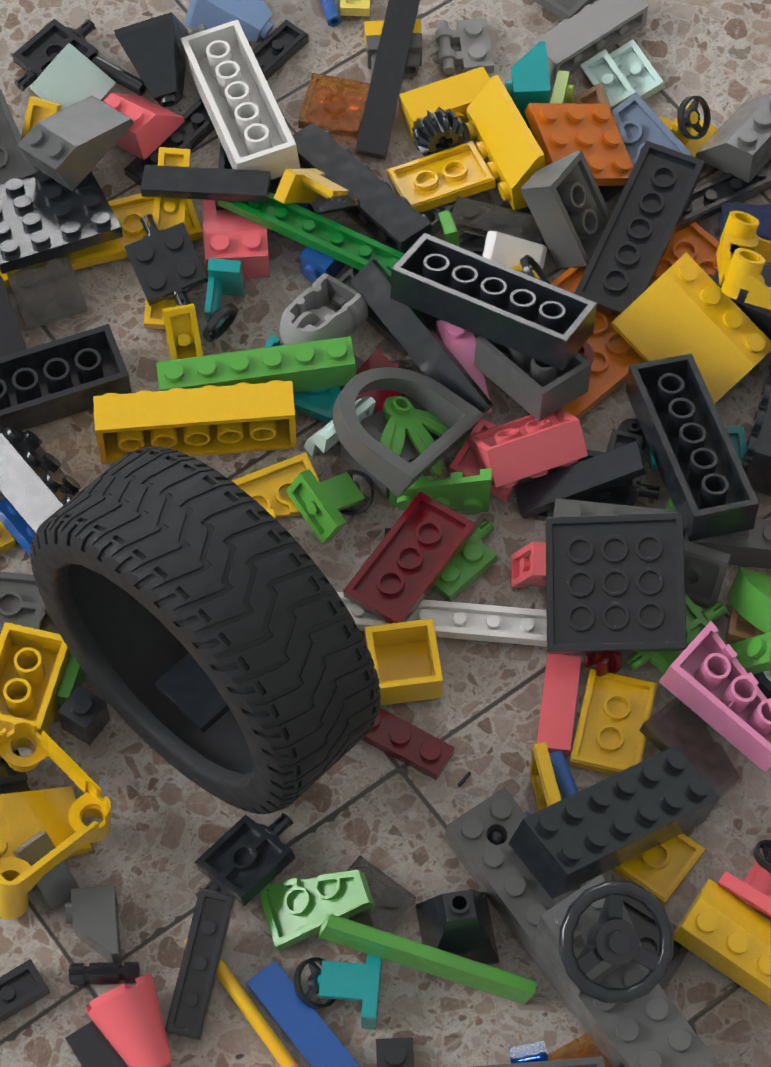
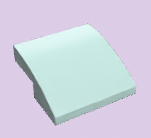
M634 39L610 54L605 49L580 65L593 86L600 83L605 88L612 110L635 92L644 100L666 88L664 81Z
M68 43L34 81L30 89L40 98L62 104L61 110L90 96L102 100L116 82L73 45Z
M362 397L355 402V411L359 422L373 414L376 401L372 397ZM333 419L305 442L304 449L312 457L320 450L325 453L340 441L334 428Z

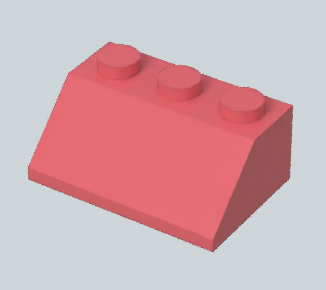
M562 408L540 422L534 416L528 415L467 436L468 443L480 468H492L491 484L501 489L515 486L518 483L517 480L528 476L530 478L544 476L548 473L549 469L557 466L568 467L579 462L578 459L588 456L579 419Z

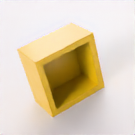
M433 618L365 627L366 648L371 653L375 664L374 668L379 678L381 706L442 698L443 676Z

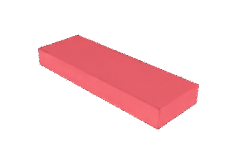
M547 654L536 744L546 742L549 753L562 751L564 755L570 756L582 657Z

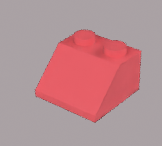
M111 93L102 101L131 118L134 122L114 145L143 160L185 122L184 117L140 95Z

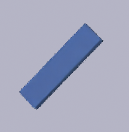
M276 961L246 982L249 990L310 1067H360L318 1013L299 999L294 983Z

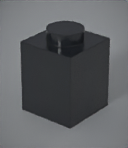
M80 685L74 689L58 710L62 729L88 745H91L110 720L107 702Z

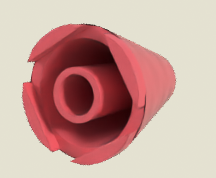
M151 974L135 978L137 984L134 986L131 984L117 986L89 1002L90 1005L84 1007L88 1016L128 1067H168L172 1064L156 986Z

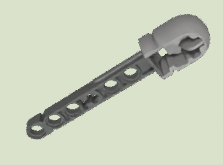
M478 193L456 200L449 206H439L419 213L434 219V222L431 223L432 236L441 230L439 212L449 210L454 218L460 212L462 204H469ZM351 267L338 280L324 273L313 283L312 287H308L282 313L279 332L283 344L289 345L348 337L353 333V329H357L367 320L368 308L366 302L350 282L360 270ZM330 303L340 310L334 312L326 307V305Z

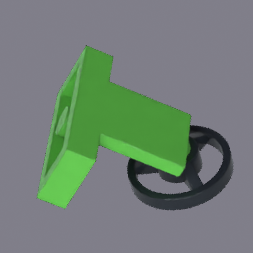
M309 469L301 472L286 490V493L322 544L331 541L347 523L341 514L355 516L365 512L373 503L375 495L371 479L365 473L358 470H345L338 473L335 477L318 482ZM353 475L361 476L368 482L371 488L370 497L361 492L360 485L353 481ZM362 501L367 502L364 507L358 510H344Z

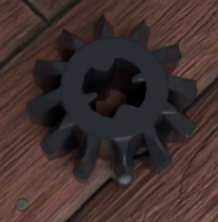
M438 107L433 113L427 110V116L417 118L418 125L412 128L414 144L417 150H420L425 157L458 146L466 140L464 124L450 108L444 111Z

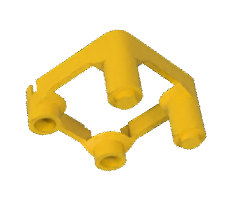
M731 211L716 250L721 290L725 295L737 300L740 289L747 290L749 292L744 303L771 310V287L765 284V280L761 275L765 261L771 263V241L762 239L756 234L760 223L757 218L745 212ZM732 244L739 246V248L735 249L731 259L730 249Z
M29 720L14 722L13 729L8 733L5 728L0 731V756L8 763L9 767L19 772H29L35 769L39 762L48 756L74 781L84 794L69 809L68 820L75 833L32 866L25 860L17 857L0 859V917L7 920L17 919L27 911L29 891L47 872L82 845L88 842L97 843L104 840L109 835L111 828V802L108 796L103 798L101 796L102 789L44 730L40 735L36 731V724ZM27 747L34 753L21 757L13 752L17 748ZM89 817H96L102 820L100 824L94 821L89 826H85L82 823Z

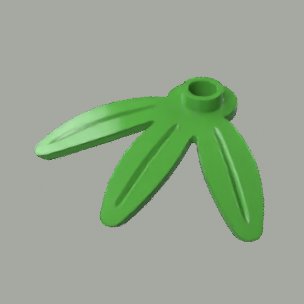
M391 396L385 400L383 405V416L387 424L383 430L380 443L400 456L406 431L413 446L420 455L434 443L427 430L441 437L450 428L432 413L415 409L408 399L401 396ZM465 438L456 446L462 448L466 441ZM441 460L429 469L436 476H441L443 472Z

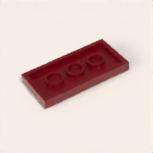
M419 492L343 590L344 597L389 624L407 622L475 532L476 523L426 494Z

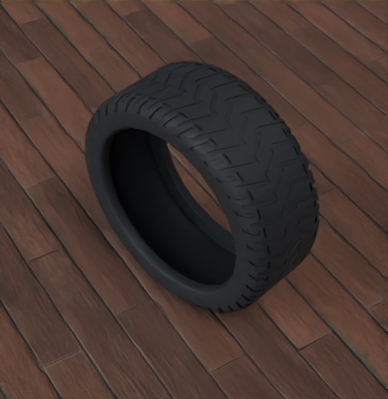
M151 446L128 452L39 526L30 547L31 568L46 609L70 652L96 688L127 724L163 759L205 791L238 809L249 811L250 813L270 814L288 808L372 730L381 706L379 678L374 668L375 664L371 653L366 648L367 644L349 610L317 564L292 535L256 500L212 467L192 456L167 447ZM188 653L192 655L209 676L230 708L204 733L169 701L155 685V682Z

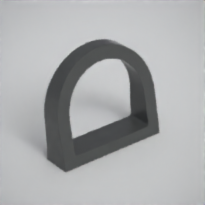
M393 367L375 368L357 374L345 385L333 407V424L341 444L360 465L397 497L403 494L469 435L484 416L480 410L434 379L418 372ZM379 389L402 393L419 402L450 429L414 461L409 463L374 439L362 427L355 411L356 397L364 392Z

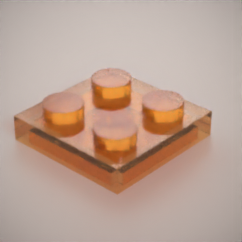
M312 73L298 119V128L303 129L314 122L322 130H327L331 134L358 139L370 83Z

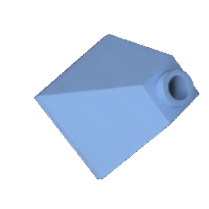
M191 0L184 22L190 28L204 27L207 30L238 19L247 40L257 42L260 36L265 39L274 27V23L270 21L273 13L263 0Z

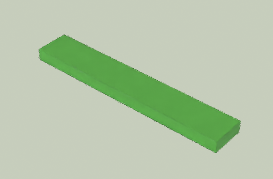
M333 914L326 918L320 928L318 938L517 1003L525 1004L536 991L537 982L535 980Z

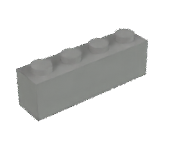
M598 0L593 4L586 5L581 12L570 19L562 20L551 31L540 34L533 41L532 48L539 42L546 41L549 78L555 83L558 70L570 71L571 73L578 69L585 61L605 49L608 50L644 27L647 20L648 5L643 0Z

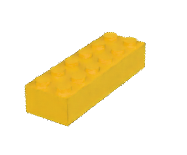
M272 380L268 383L258 384L242 382L232 386L218 387L207 385L194 389L172 388L168 391L155 392L141 390L129 394L106 393L103 396H93L95 434L101 464L116 463L128 452L151 446L167 447L183 452L188 456L297 448L292 381Z

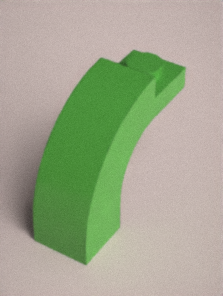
M740 567L727 597L734 609L749 623L765 633L771 632V575Z

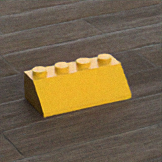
M498 75L490 78L467 107L468 122L464 123V127L469 140H475L478 151L482 158L486 160V164L495 180L497 179L499 193L503 201L508 200L513 210L516 211L528 206L520 189L537 170L545 167V157Z
M708 878L676 927L674 940L771 1007V921Z

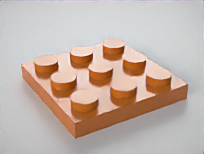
M528 104L524 112L534 138L544 153L546 166L576 151H582L598 186L626 185L634 166L608 104Z

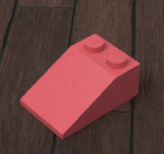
M203 200L204 253L207 278L209 277L207 271L209 258L241 261L244 279L270 277L267 228L229 210H216L215 200Z

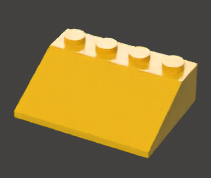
M687 252L610 324L645 362L692 353L714 404L771 351L770 339L722 292L721 288Z

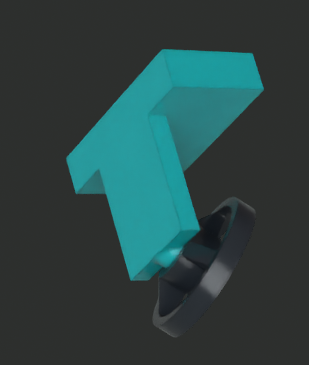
M213 258L208 260L207 271L209 277L204 309L207 325L203 331V338L208 342H213L222 336L232 325L238 314V308L233 303H229L221 308L222 295L244 297L245 280L241 261Z
M367 954L366 964L327 961L319 957L306 959L298 965L294 974L296 994L306 1006L312 1009L326 1008L332 1005L336 999L361 1001V1028L376 1030L383 959ZM308 964L311 971L308 978L310 989L305 994L301 985V974L304 967ZM315 994H319V998H327L329 1000L325 1004H316L310 999Z

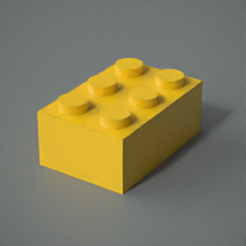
M7 622L4 623L0 634V731L5 728L8 733L13 729L14 722L29 720L36 724V731L40 735L43 730L49 735L59 705L56 694L71 654L60 634Z

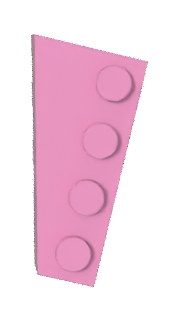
M710 621L671 664L659 682L766 773L771 767V698L767 699L757 686L759 683L751 672L747 673L736 659L737 653L730 644L726 645L717 634V627Z

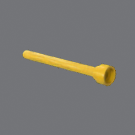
M221 958L217 978L281 1067H291L296 1064L299 1067Z

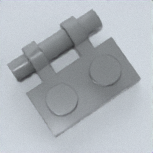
M487 18L457 20V30H451L446 20L437 21L435 41L440 47L438 61L443 67L444 74H453L455 66H462L463 73L482 66L487 73H494V61ZM459 44L460 51L455 52L451 45Z

